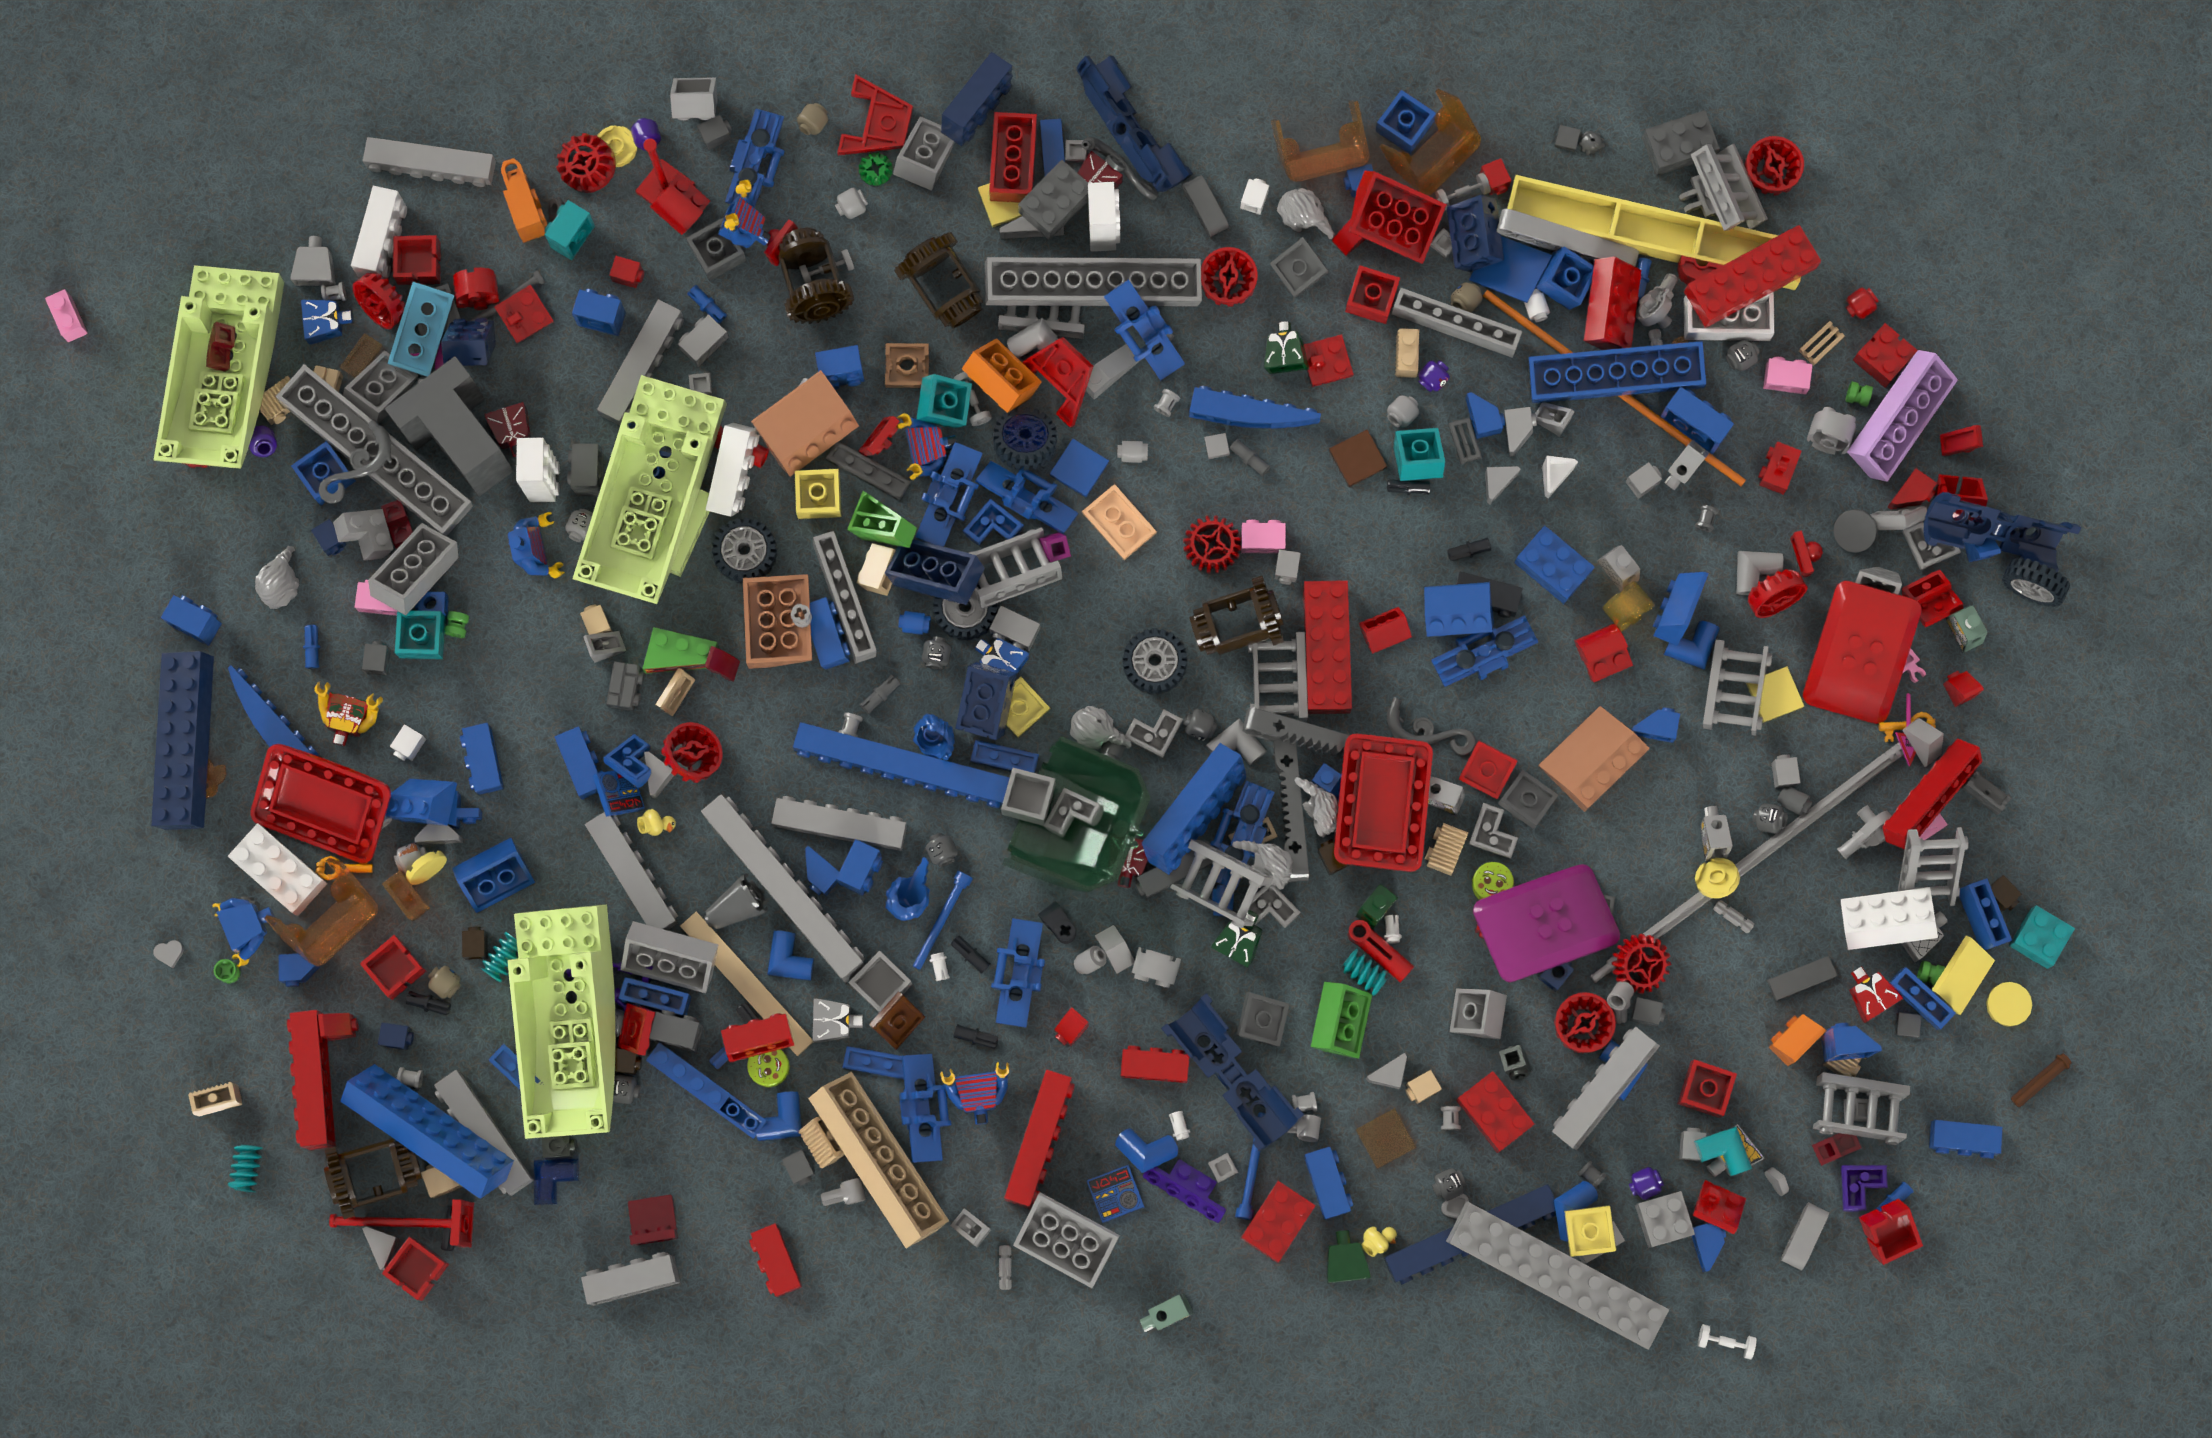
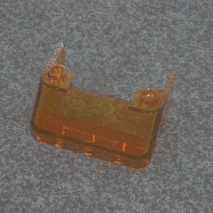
M1440 89L1435 91L1443 104V107L1435 117V124L1439 130L1411 157L1405 151H1397L1384 144L1379 146L1393 170L1415 190L1427 196L1434 193L1479 148L1481 143V136L1460 99Z
M1349 101L1353 122L1346 123L1340 128V143L1300 152L1298 143L1294 139L1283 138L1280 120H1271L1277 151L1285 173L1290 180L1295 182L1361 167L1369 161L1370 154L1358 101Z
M328 858L326 862L339 876L330 888L331 895L337 902L306 931L298 924L291 923L285 926L280 919L269 915L264 917L288 946L315 966H322L327 963L378 913L377 903L345 864L332 858Z

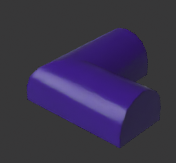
M1887 1165L1841 1166L1844 1212L1866 1211L1865 1188H1888Z

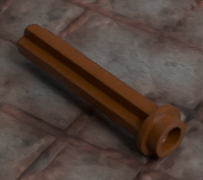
M2064 1053L2061 1055L2057 1054L2056 1059L2011 1097L2013 1104L2018 1108L2024 1105L2064 1069H2069V1065L2072 1063L2071 1060Z

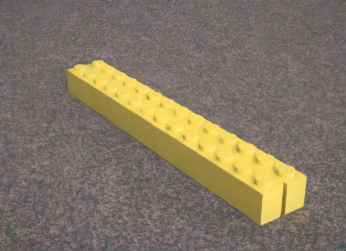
M1519 175L1515 176L1507 209L1635 248L1641 255L1678 263L1681 255L1695 258L1699 266H1706L1708 262L1724 265L1778 236L1735 226L1729 231H1724L1721 223ZM1801 277L1783 286V288L1796 290Z

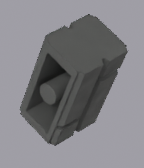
M621 662L613 663L606 702L608 708L634 711L635 706H639L641 694L638 693V687L643 685L644 672H641L642 669L639 665Z

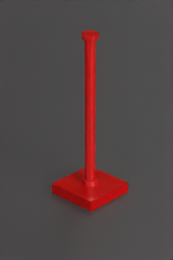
M649 138L644 141L643 146L649 154L653 170L635 192L652 204L679 171L663 159H659L656 141ZM679 172L694 187L696 186L692 180H690L688 177Z
M453 1199L451 1219L351 1217L344 1219L343 1216L331 1214L329 1225L331 1228H336L337 1225L451 1228L450 1245L472 1248L474 1202Z

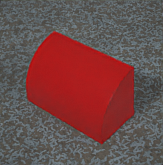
M1399 607L1359 623L1363 637L1372 654L1412 638L1406 616Z

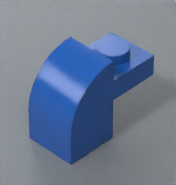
M455 791L448 826L460 829V820H463L464 824H475L476 820H482V811L479 808H461V794Z

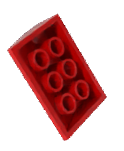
M1365 170L1356 191L1349 232L1423 264L1447 204L1375 171Z

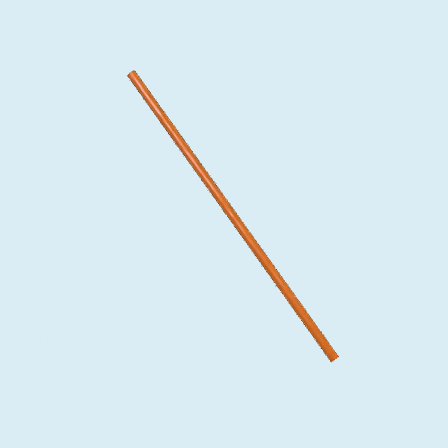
M1489 290L1484 293L1483 297L1557 352L1560 354L1573 353ZM1632 395L1618 396L1686 447L1692 441ZM1709 453L1704 459L1742 487L1746 479Z

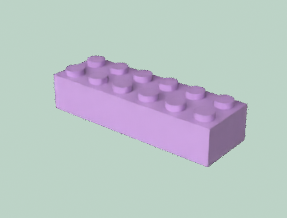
M1917 350L1847 451L1870 478L1888 482L1958 379L1936 353Z

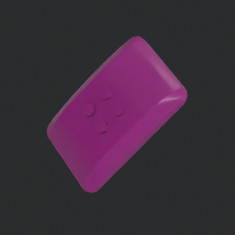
M1584 864L1576 865L1477 901L1473 906V915L1499 975L1507 982H1515L1615 945L1620 939L1619 929L1592 869Z

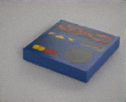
M616 771L601 772L593 775L606 817L645 809L639 788Z
M1129 1165L1087 1180L1102 1223L1144 1207Z

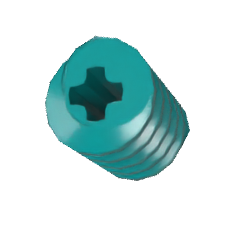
M507 932L504 933L507 940H498L502 947H493L496 955L488 953L491 961H482L485 969H481L498 982L503 981L500 973L508 975L505 968L508 967V960L518 958L516 954L518 952L517 939Z
M1356 948L1341 966H1345L1343 973L1347 974L1351 971L1350 979L1353 980L1359 977L1357 984L1361 985L1366 982L1364 989L1367 991L1373 988L1371 995L1375 996L1388 980V978H1385L1387 971L1384 970L1378 973L1380 966L1376 965L1372 968V959L1364 962L1365 954L1357 957L1359 949Z
M252 1145L234 1147V1151L240 1154L232 1157L238 1163L231 1165V1168L237 1172L229 1174V1177L235 1180L228 1183L229 1187L238 1191L256 1192L250 1189V1186L257 1185V1182L251 1178L259 1175V1173L253 1171V1168L260 1167V1164L254 1162V1160L262 1157L256 1151L263 1149V1147Z

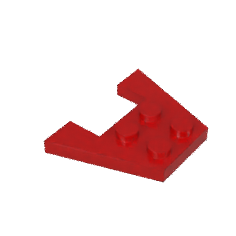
M855 74L851 97L871 100L863 137L841 134L837 152L838 156L903 148L907 139L913 106Z
M1062 337L1022 363L1033 374L1039 371L1067 398L1056 412V415L1072 428L1075 425L1094 366Z

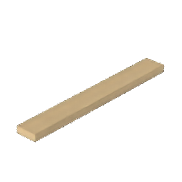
M697 911L680 925L689 937L719 945L715 966L763 1019L769 1018L776 1013L787 1015L794 1041V1046L789 1048L797 1056L813 1043L811 1037L716 932L708 926Z

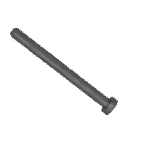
M536 270L531 279L470 321H475L478 318L488 319L497 312L494 306L529 285L534 287L539 283L543 285L546 282Z

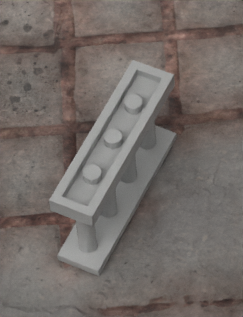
M1706 144L1691 154L1724 231H1729L1743 221H1746L1749 229H1753L1768 220L1735 144H1731L1718 154H1715L1711 144Z
M1008 305L1007 314H1004V316L999 315V330L1022 331L1039 320L1036 317L1038 306H1029L1028 316L1021 318L1015 315L1016 306ZM1059 306L1050 307V315L1045 322L1056 336L1084 339V325L1079 322L1081 306H1072L1071 319L1068 323L1059 322Z
M1042 527L1036 530H1029L1025 534L984 549L969 552V554L976 555L982 565L993 562L1001 579V582L989 585L984 573H982L978 581L981 589L977 590L981 609L1062 579L1059 562H1049L1039 541L1040 537H1044ZM1033 547L1041 563V567L1029 570L1021 551ZM1013 554L1022 574L1010 578L1001 558Z
M1296 632L1295 639L1284 641V643L1273 646L1272 641L1249 645L1248 653H1252L1254 689V704H1250V708H1257L1275 714H1294V716H1298L1299 721L1307 722L1305 632ZM1258 650H1292V652H1296V660H1292V662L1258 663ZM1292 671V673H1296L1297 681H1293V684H1259L1258 672ZM1293 692V694H1297V703H1294V705L1259 706V693Z
M1716 640L1703 728L1712 730L1713 723L1717 724V722L1752 726L1751 733L1756 736L1757 729L1761 730L1763 717H1759L1766 666L1771 667L1772 654L1769 653L1768 646H1764L1762 655L1728 650L1729 648L1725 647V641ZM1733 659L1761 663L1760 676L1725 671V669H1722L1723 660ZM1730 680L1758 684L1757 696L1722 692V690H1719V682ZM1726 701L1755 705L1754 716L1750 718L1721 714L1719 711H1715L1716 702Z
M1957 827L1955 839L1923 840L1919 838L1917 829L1908 830L1898 891L1926 888L1915 887L1914 885L1918 881L1948 879L1947 886L1930 887L1931 896L1947 895L1950 906H1955L1956 897L1960 895L1959 879L1964 852L1968 849V838L1964 836L1962 827ZM1953 848L1952 855L1920 856V852H1923L1924 849ZM1950 864L1949 871L1918 872L1917 867H1921V865Z
M1191 840L1188 848L1195 851V857L1183 885L1172 884L1170 888L1176 890V895L1184 899L1191 898L1231 919V923L1237 927L1253 926L1254 922L1245 917L1258 888L1270 886L1273 877L1201 840ZM1207 857L1213 860V867L1201 894L1192 890L1191 886L1203 859ZM1226 867L1231 870L1230 873L1232 875L1218 904L1209 899V896L1221 869ZM1244 876L1249 879L1250 886L1238 913L1227 907L1239 879Z
M1825 1072L1817 1076L1816 1086L1823 1087L1825 1097L1823 1121L1818 1120L1814 1123L1813 1129L1820 1130L1819 1132L1822 1134H1833V1132L1885 1140V1143L1897 1145L1907 1138V1134L1898 1133L1897 1130L1899 1103L1910 1095V1086ZM1837 1089L1845 1090V1093H1847L1845 1124L1832 1122L1834 1091ZM1858 1092L1866 1093L1869 1097L1866 1127L1854 1126L1855 1101ZM1880 1096L1888 1097L1891 1100L1888 1131L1876 1129L1877 1102Z

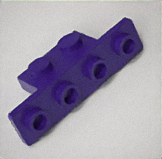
M1180 1159L1170 1174L1158 1167H1154L1143 1174V1178L1150 1184L1158 1186L1170 1196L1176 1197L1188 1207L1202 1213L1209 1220L1219 1223L1226 1212L1225 1208L1208 1198L1217 1182Z

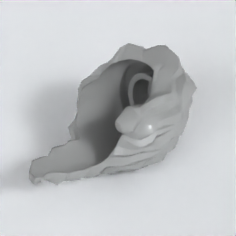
M1303 188L1294 189L1282 196L1277 212L1283 218L1284 225L1291 227L1297 232H1301L1302 228L1307 229L1317 226L1319 230L1328 235L1329 239H1333L1335 233L1328 223L1327 217L1324 216V208L1319 198L1314 195L1313 191Z
M288 546L273 561L263 566L256 576V592L270 609L287 606L290 600L298 594L299 579L295 577V573L288 563L292 552L295 551L293 546Z
M1087 706L1073 715L1070 735L1077 740L1078 745L1081 747L1086 746L1089 749H1100L1102 744L1107 741L1117 745H1124L1127 748L1131 747V741L1113 727V719L1104 709Z
M1296 777L1295 783L1311 795L1308 802L1304 801L1302 803L1304 810L1313 818L1317 834L1324 838L1326 834L1329 835L1336 829L1338 800L1332 793L1318 788L1317 784H1313V782H1309L1307 779L1303 780Z
M1245 840L1233 842L1232 846L1235 848L1254 852L1255 864L1251 866L1273 877L1271 885L1277 886L1278 889H1284V886L1291 879L1293 863L1291 855L1287 851L1274 844H1258L1255 841Z

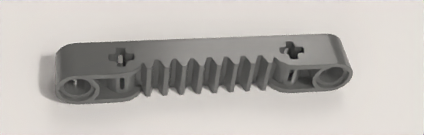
M1257 708L1247 709L1242 729L1246 734L1269 741H1276L1282 738V742L1290 739V744L1298 741L1299 747L1306 743L1307 749L1314 746L1315 751H1318L1322 748L1323 754L1330 751L1331 756H1334L1338 753L1341 759L1344 756L1346 739L1350 736Z
M1282 738L1273 741L1275 767L1280 773L1279 779L1283 780L1280 782V788L1284 789L1281 791V797H1285L1282 799L1281 804L1286 806L1282 810V814H1286L1283 822L1288 823L1284 826V831L1288 832L1285 834V840L1287 841L1284 850L1291 855L1293 860L1291 879L1288 882L1309 881L1301 788L1295 783V778L1299 777L1296 742L1290 744V739L1282 742ZM1284 758H1287L1288 762H1292L1289 764V767H1285V764L1282 763ZM1292 844H1296V847L1300 848L1297 854H1294L1293 850H1289Z

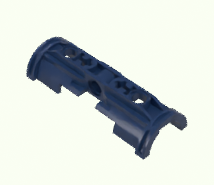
M1085 56L1076 68L1077 73L1083 80L1085 94L1139 175L1151 182L1158 192L1169 190L1188 179L1193 173L1188 166L1184 165L1172 145L1167 143L1164 147L1160 148L1149 130H1143L1133 116L1137 112L1124 95L1132 86L1117 65L1118 62L1115 57L1109 56L1101 63L1095 65L1090 56Z
M1948 492L1939 494L1931 502L1925 516L1923 528L1924 538L1928 545L1936 546L1937 543L1964 549L1965 545L1963 542L1982 546L1985 539L1990 538L2002 541L2000 545L2001 551L2020 555L2025 560L2031 559L2032 562L2037 561L2041 565H2048V568L2055 569V572L2059 570L2056 562V547L2063 534L2069 532L2079 534L2081 530L2079 525L2069 522L2055 524L2022 515H2009L1998 509L1962 501L1960 496ZM1962 509L1960 516L1952 517L1956 510ZM2036 528L2033 534L2026 535L2028 529Z
M1206 993L1191 1010L1178 1020L1166 1024L1161 1029L1167 1037L1173 1036L1188 1056L1193 1058L1208 1078L1213 1074L1216 1075L1228 1090L1222 1096L1255 1138V1141L1252 1142L1258 1151H1261L1295 1126L1304 1114L1298 1107L1294 1110L1275 1085L1271 1088L1257 1069L1249 1075L1246 1074L1234 1059L1242 1051L1226 1032L1229 1027L1212 1008L1211 1003L1213 1000ZM1202 1036L1210 1039L1211 1043L1206 1048L1198 1045L1197 1041ZM1213 1046H1216V1049H1214L1213 1052L1217 1056H1223L1222 1064H1219L1218 1062L1214 1064L1212 1062L1214 1060V1056L1211 1054V1052L1208 1054V1056L1205 1053L1209 1052L1213 1048ZM1241 1089L1245 1091L1249 1089L1251 1091L1249 1094L1252 1100L1257 1098L1258 1100L1248 1107L1247 1105L1250 1104V1101L1246 1097H1240L1242 1094ZM1255 1106H1263L1266 1114L1263 1117L1255 1116L1253 1114Z

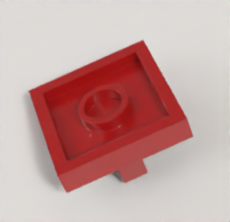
M531 285L494 306L517 344L554 322Z
M1342 335L1304 344L1309 364L1307 372L1312 387L1353 377L1354 374Z
M894 416L884 417L858 452L864 456H871L875 453L878 455L883 449L888 450L892 442L887 437L891 438L898 430L897 424L900 421Z
M1479 740L1459 780L1498 799L1518 760Z
M627 1003L617 1047L645 1056L646 1050L650 1045L649 1036L655 1012Z
M1705 1180L1702 1184L1693 1216L1735 1234L1746 1198Z

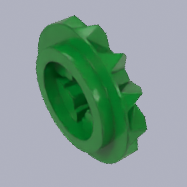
M879 152L869 153L866 157H862L859 165L860 177L865 183L873 186L886 183L893 171L891 161L887 156ZM872 162L877 166H881L878 172L879 176H877L874 170L870 171L872 169Z

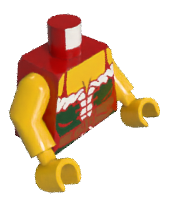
M318 682L315 686V692L318 694L319 711L326 727L331 731H335L333 744L345 746L348 735L359 737L361 733H365L376 723L379 710L377 706L383 702L382 697H379L375 702L373 700L374 693L367 697L366 700L330 692L328 695L327 692L330 689V684L327 682L325 690L320 688V682Z

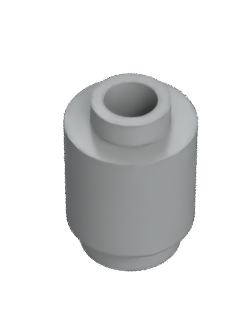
M1122 441V445H1118L1117 458H1122V462L1142 463V461H1147L1148 444L1143 443V441Z
M1093 946L1077 955L1074 960V967L1080 974H1090L1106 964V954L1100 947Z

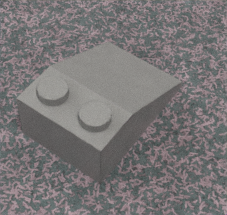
M919 117L897 157L893 175L932 191L955 142L941 133V125Z
M385 350L344 388L343 396L378 424L389 415L384 408L405 394L419 376L415 372L387 364L390 354Z

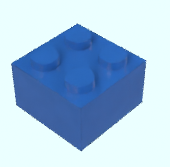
M1401 90L1378 120L1376 132L1411 154L1434 123L1436 112Z
M1564 246L1552 253L1553 257L1536 288L1570 310L1581 305L1592 283L1594 266Z
M592 289L578 291L572 311L578 326L616 336L620 334L626 314L622 302L617 296L607 294L606 296L599 295L597 291Z
M858 345L815 352L818 372L821 370L835 390L839 389V386L848 384L849 387L860 385V382L865 381Z
M327 441L291 465L320 506L325 503L319 494L320 483L331 475L349 471ZM352 478L332 481L328 485L327 490L331 494L338 491V483H342L346 489L356 480Z
M173 595L161 619L172 628L209 646L222 624L216 619L218 615L203 605L199 607L186 596L182 595L179 598Z
M855 839L836 878L838 884L861 896L864 895L865 891L869 892L874 883L872 876L874 872L878 873L883 864L880 851Z

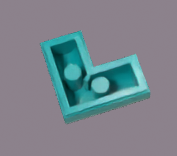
M1737 1126L1694 1141L1701 1162L1723 1155L1730 1176L1752 1169Z

